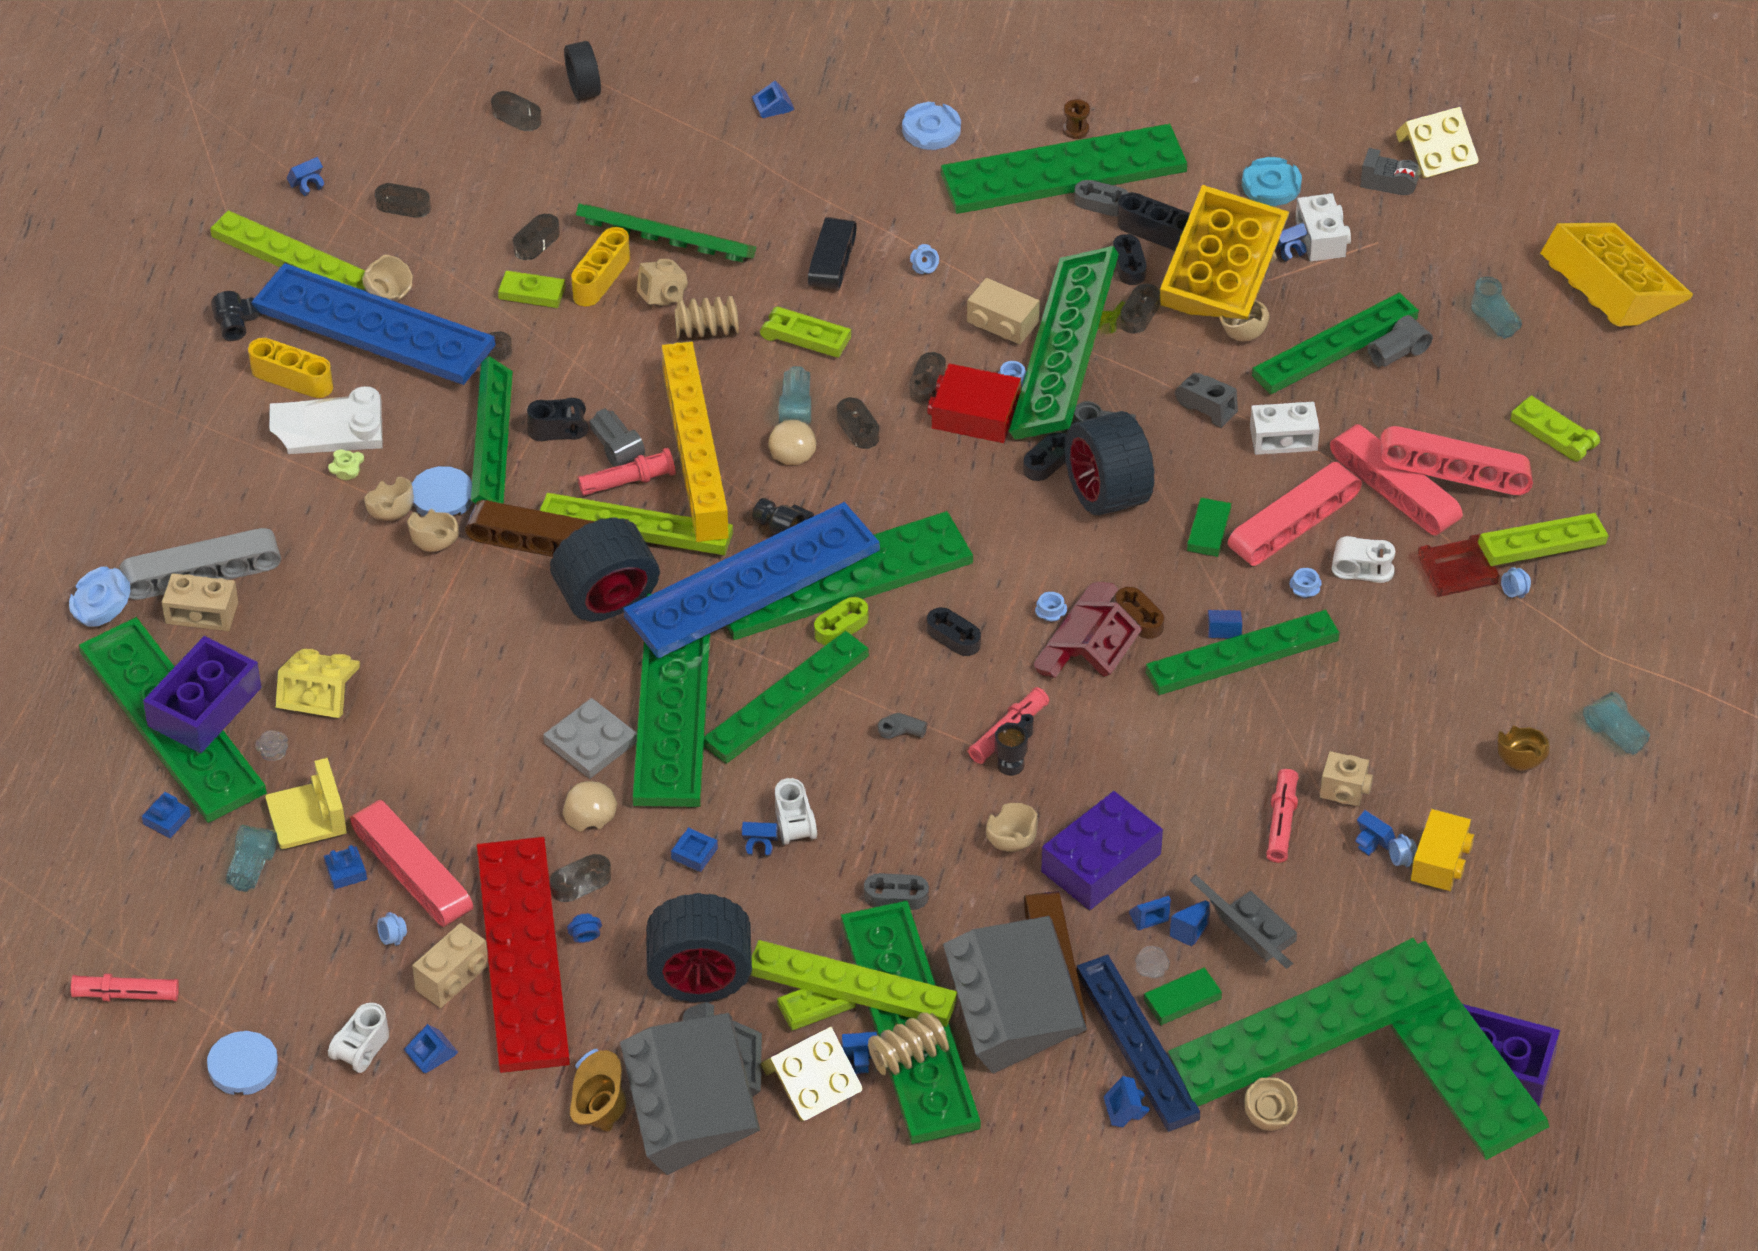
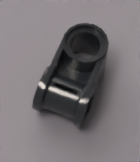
M572 397L557 400L540 399L531 402L527 408V432L529 437L541 442L559 439L575 440L584 437L588 432V424L584 420L586 412L585 403L581 399ZM571 407H574L573 414L571 413ZM571 424H574L575 426L574 431L572 430Z

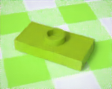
M506 270L498 290V298L558 308L566 287L565 279Z
M804 989L777 998L778 1007L791 1031L856 1007V1003Z

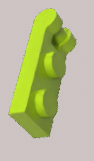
M774 307L769 314V321H766L760 329L761 336L768 341L779 339L837 358L840 357L851 339V329L781 307Z
M1532 395L1511 412L1510 421L1573 461H1580L1586 456L1588 449L1592 450L1600 444V437L1594 430L1583 429Z

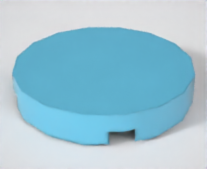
M1277 157L1260 158L1244 169L1242 188L1245 195L1253 201L1269 206L1283 205L1294 200L1300 193L1302 175L1294 164L1292 167L1287 164L1285 159Z

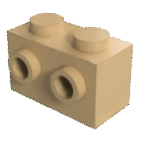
M985 278L967 300V322L999 335L1004 339L1021 344L1039 323L1040 300Z
M174 573L171 574L162 600L166 624L223 631L230 630L238 605L234 580Z
M462 923L458 924L412 965L415 990L439 1008H442L489 966L486 940Z

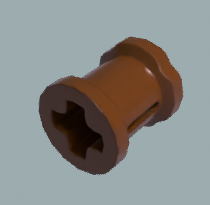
M1070 100L1064 105L1063 109L1066 116L1063 133L1073 139H1082L1087 136L1090 128L1087 123L1090 106L1083 100Z

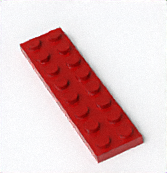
M545 837L477 844L500 1073L570 1065Z

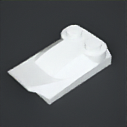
M364 386L353 390L348 397L270 403V431L277 435L284 443L288 454L332 452L339 449L345 451L383 448L381 394L372 387Z

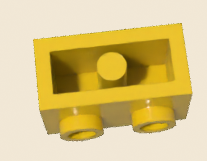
M1431 809L1413 860L1411 881L1451 891L1454 880H1461L1466 860L1462 859L1463 853L1470 854L1473 845L1474 834L1469 833L1471 819Z

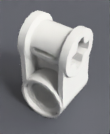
M1351 536L1342 537L1336 542L1332 572L1342 579L1365 580L1376 583L1388 582L1394 576L1392 560L1395 557V547L1385 540L1360 539ZM1380 549H1383V558H1380ZM1378 565H1381L1380 574L1377 573Z
M794 778L781 780L775 787V813L782 844L786 845L789 844L790 840L810 837L811 840L817 839L816 822L813 811L810 809L803 783Z
M366 1003L357 1008L342 1030L332 1039L328 1049L329 1058L333 1060L341 1059L347 1062L358 1073L365 1071L373 1057L389 1038V1028L384 1008L376 1003Z

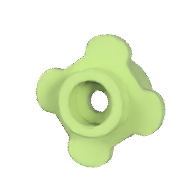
M343 449L336 450L333 453V463L328 466L330 473L343 480L353 479L359 474V464L364 461L362 453H352Z

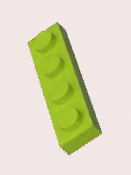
M1596 513L1482 533L1480 534L1478 544L1490 566L1605 545L1609 535Z

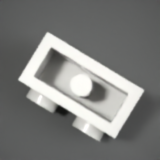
M1333 193L1297 198L1295 221L1297 225L1303 223L1308 234L1302 240L1306 245V252L1310 262L1345 257L1346 246L1351 243V233L1349 226H1344L1343 210L1341 205L1336 204Z
M1314 402L1253 405L1251 407L1250 431L1255 455L1318 451L1320 428Z

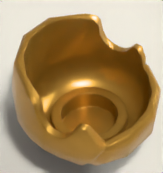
M1513 725L1505 735L1502 731L1498 732V753L1503 762L1509 767L1518 771L1529 770L1537 767L1547 759L1550 748L1549 740L1542 731L1531 727L1518 728Z

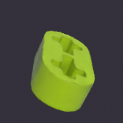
M849 597L819 615L814 622V635L817 642L827 645L845 630L852 635L863 628L869 620L868 604L866 601L858 597Z

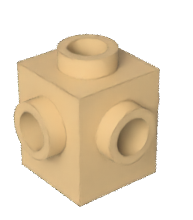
M659 259L657 262L640 263L637 292L648 304L665 306L671 302H678V300L683 299V292L687 288V276L673 260Z
M1330 751L1322 775L1320 798L1337 801L1341 804L1360 806L1363 793L1369 795L1373 781V775L1368 774L1369 760Z

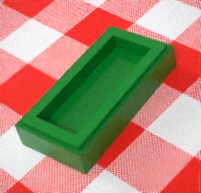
M1200 497L1187 543V551L1219 557L1232 503Z
M1205 967L1144 993V1002L1160 1025L1222 999L1221 989Z

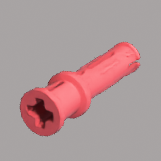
M667 447L661 453L647 457L639 455L637 458H634L633 462L578 476L577 479L582 496H586L638 480L647 483L653 477L664 474L676 475L673 457Z

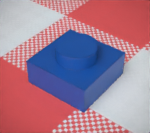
M688 827L671 850V859L701 872L717 851L718 840Z

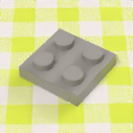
M593 698L589 699L543 734L544 743L589 779L637 743V733Z

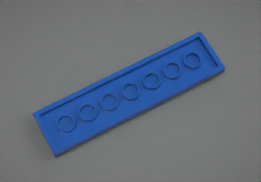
M286 263L280 267L252 301V306L259 313L462 385L468 381L496 345L495 337L490 334L387 298L370 294L364 290Z
M843 502L623 608L624 617L655 656L660 658L880 551V542L850 507Z

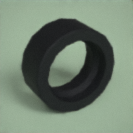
M588 41L565 45V66L575 98L581 100L599 96L601 93V81L592 46Z

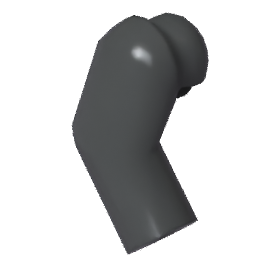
M894 713L882 718L877 727L878 733L884 738H894L904 733L923 738L928 723L902 713Z

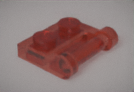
M1480 533L1470 535L1467 540L1430 547V545L1418 547L1420 563L1437 598L1498 584L1499 574L1495 566H1490L1478 544ZM1467 552L1473 553V556H1468L1437 564L1435 562L1436 559L1445 558Z

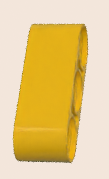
M619 227L606 229L571 274L573 300L579 306L588 307L595 305L629 263V236L626 230Z
M258 338L249 344L248 352L251 371L258 379L313 398H324L332 393L330 362L324 357L269 338Z

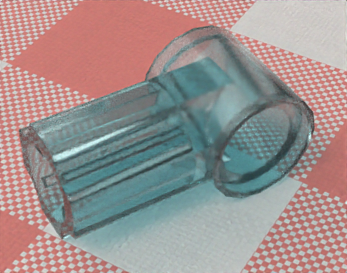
M1482 277L1475 283L1471 302L1473 313L1484 317L1497 336H1502L1503 339L1513 336L1521 328L1522 320L1501 294V283L1493 277Z
M791 367L790 370L784 372L783 394L779 397V424L785 420H799L806 424H811V375L803 367Z
M1609 692L1584 707L1583 715L1588 726L1598 733L1604 731L1627 754L1631 753L1634 755L1638 753L1649 741L1650 733L1628 713L1624 699L1617 692Z
M248 825L240 826L235 840V854L226 874L228 884L232 885L236 890L248 892L249 889L255 888L265 861L271 860L274 856L277 845V832L275 830Z

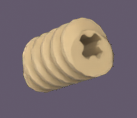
M728 296L725 305H723L720 297H715L713 306L710 305L708 298H703L701 307L698 306L694 298L690 300L688 308H686L683 299L678 300L675 309L677 338L680 337L682 329H684L687 337L691 338L695 328L699 336L704 337L705 330L708 327L712 336H716L718 327H721L724 334L728 335L731 326H734L736 333L739 334L737 305L733 297Z
M923 1012L918 1016L917 1020L910 1018L905 1022V1026L897 1024L893 1028V1032L891 1030H884L880 1037L874 1035L868 1040V1048L872 1060L880 1074L884 1076L886 1075V1068H889L894 1075L899 1074V1062L906 1069H910L912 1067L910 1057L912 1056L918 1063H923L924 1050L930 1057H936L935 1045L937 1044L942 1051L946 1052L949 1050L945 1030L933 1013Z

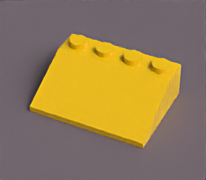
M1202 185L1161 285V306L1191 315L1213 317L1223 315L1225 318L1248 320L1288 219L1289 212Z
M1557 223L1540 252L1549 261L1548 264L1551 268L1561 272L1569 279L1568 283L1572 287L1582 291L1588 297V302L1591 305L1600 308L1608 315L1607 319L1619 327L1639 325L1690 300L1693 296L1692 292L1615 223Z

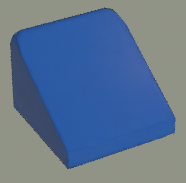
M776 80L752 96L762 118L795 110L787 92Z
M1208 610L1209 638H1233L1242 635L1241 610Z
M1169 896L1130 909L1129 915L1137 930L1169 921L1171 899Z
M1204 900L1175 913L1171 917L1170 936L1191 947L1195 945L1209 924L1210 902Z
M429 1024L404 1048L405 1052L425 1074L453 1058L458 1053L439 1029Z

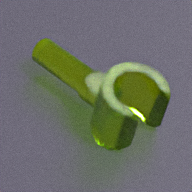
M1121 301L1113 311H1103L1099 328L1101 329L1105 323H1110L1109 332L1115 333L1118 316L1126 308L1127 304Z

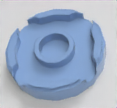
M935 102L917 104L907 110L902 121V133L905 139L913 146L921 149L937 150L946 148L953 144L960 136L961 119L957 111L943 104V107L936 106Z
M438 466L425 470L417 475L412 482L413 505L423 517L427 515L430 509H433L435 512L449 513L452 516L459 512L462 515L473 503L471 501L472 481L462 470Z
M106 566L92 570L76 584L77 591L74 596L72 594L70 596L69 609L76 620L88 627L100 626L110 622L127 604L131 592L130 582L117 568L109 569Z
M251 1031L233 1032L220 1038L212 1046L207 1057L209 1077L214 1085L225 1093L233 1095L234 1092H243V1095L256 1093L264 1089L275 1078L278 1066L277 1050L271 1040L260 1033Z

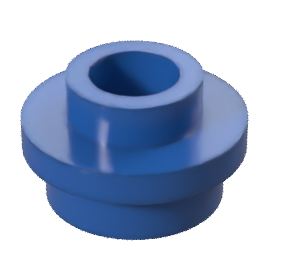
M580 914L572 919V922L567 926L568 934L573 936L574 942L585 943L593 941L600 936L599 929L602 927L600 918L593 917L592 914Z

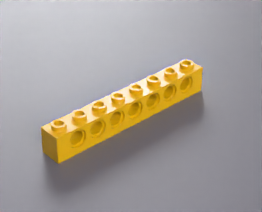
M693 342L662 345L663 376L696 542L727 539L728 510Z

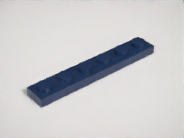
M1107 954L1077 965L1076 972L1078 978L1166 1130L1170 1132L1199 1121L1201 1114L1195 1101H1192L1185 1084L1109 955Z

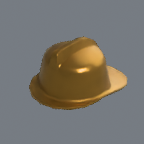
M609 1050L597 1051L589 1055L577 1069L573 1081L572 1102L570 1106V1116L575 1123L591 1125L609 1132L612 1130L614 1122L624 1113L626 1096L621 1088L622 1067L621 1061L615 1053Z

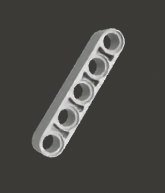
M259 528L133 556L125 559L120 564L119 570L130 582L131 592L129 598L141 600L165 594L172 573L230 580L272 570L280 564L281 555L273 531L267 528Z

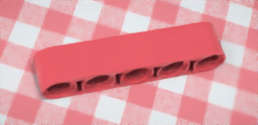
M1355 424L1331 440V452L1341 464L1431 535L1436 536L1462 518L1463 512L1459 503L1427 476L1386 465L1382 459L1380 439L1363 426Z
M1400 426L1386 428L1380 437L1383 462L1393 468L1511 495L1526 494L1533 485L1530 461L1521 454Z
M1332 462L1237 527L1228 539V547L1250 565L1256 566L1350 502L1360 491L1362 481L1340 463Z
M379 799L350 816L351 825L357 836L441 927H445L473 910L472 900L464 887L385 802Z

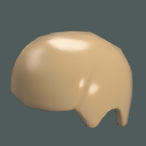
M383 255L371 263L364 271L363 286L370 294L397 302L410 291L413 275L408 265L400 258Z
M1255 300L1248 320L1225 318L1223 315L1219 319L1229 337L1237 341L1247 342L1256 339L1264 332L1270 320V315L1266 306Z
M785 420L773 429L769 437L768 447L773 459L785 465L798 466L811 458L816 450V439L814 432L806 423L799 420Z
M397 477L393 485H387L384 481H380L376 489L368 492L364 497L365 507L369 514L378 520L394 521L405 517L413 507L414 502L411 481L404 477Z
M430 509L424 517H419L418 513L413 512L407 520L413 543L423 551L436 552L452 545L459 534L457 520L449 513L435 512L433 509Z
M593 781L581 782L573 786L567 794L562 814L566 823L577 831L582 832L589 826L601 829L604 824L606 825L614 818L617 801L614 793L606 785Z
M1022 803L1004 804L998 816L994 817L993 814L989 816L986 838L999 850L1007 852L1021 851L1030 846L1036 838L1038 814L1031 806Z
M1259 1078L1246 1091L1244 1097L1245 1113L1250 1122L1261 1130L1275 1131L1282 1129L1297 1114V1095L1290 1084L1279 1078Z

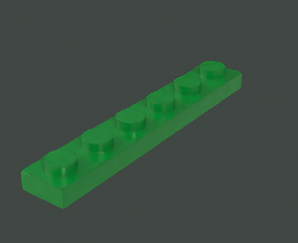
M578 203L576 215L585 217L584 223L602 227L603 222L613 224V227L623 228L628 234H630L631 229L641 231L640 237L658 241L659 236L669 238L670 245L687 248V243L698 245L697 251L701 253L715 255L716 250L726 252V259L743 262L744 257L754 258L757 246L588 204Z
M1399 292L1253 367L1252 377L1271 395L1391 332L1394 325L1402 317L1411 315L1417 320L1419 310Z
M490 356L481 362L471 490V501L475 504L481 500L504 504L513 371Z
M1325 609L1146 663V674L1159 696L1339 641L1340 632Z
M845 630L704 736V747L725 764L729 763L869 657V648Z

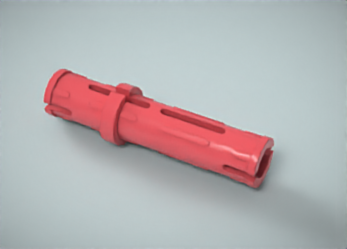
M1035 687L1022 701L1013 703L1008 708V713L969 747L968 753L975 762L983 764L995 752V732L998 727L1006 723L1018 724L1023 714L1035 716L1044 706L1049 704L1048 695L1042 689Z
M1292 769L1278 771L1276 793L1271 798L1273 815L1266 857L1276 863H1282L1288 859L1293 811L1297 809L1298 798L1295 795L1299 777L1298 773Z
M105 973L103 977L73 975L71 980L72 998L95 997L102 998L103 1001L108 1002L112 998L173 1000L177 1002L179 994L178 979L121 978Z

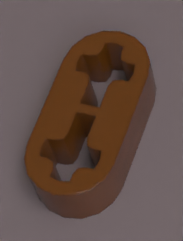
M1124 587L1117 591L1115 602L1142 628L1139 636L1145 639L1159 637L1164 630V614L1138 588Z

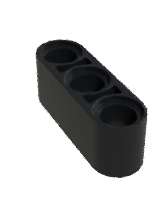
M1129 192L1123 194L1118 201V227L1126 233L1176 251L1190 213L1139 193Z
M825 217L809 267V286L840 290L856 238V221Z

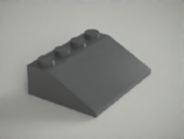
M1050 916L973 929L943 943L976 1056L993 1074L1087 1030Z
M729 1013L649 1027L620 1042L647 1158L666 1175L760 1131L732 1016Z

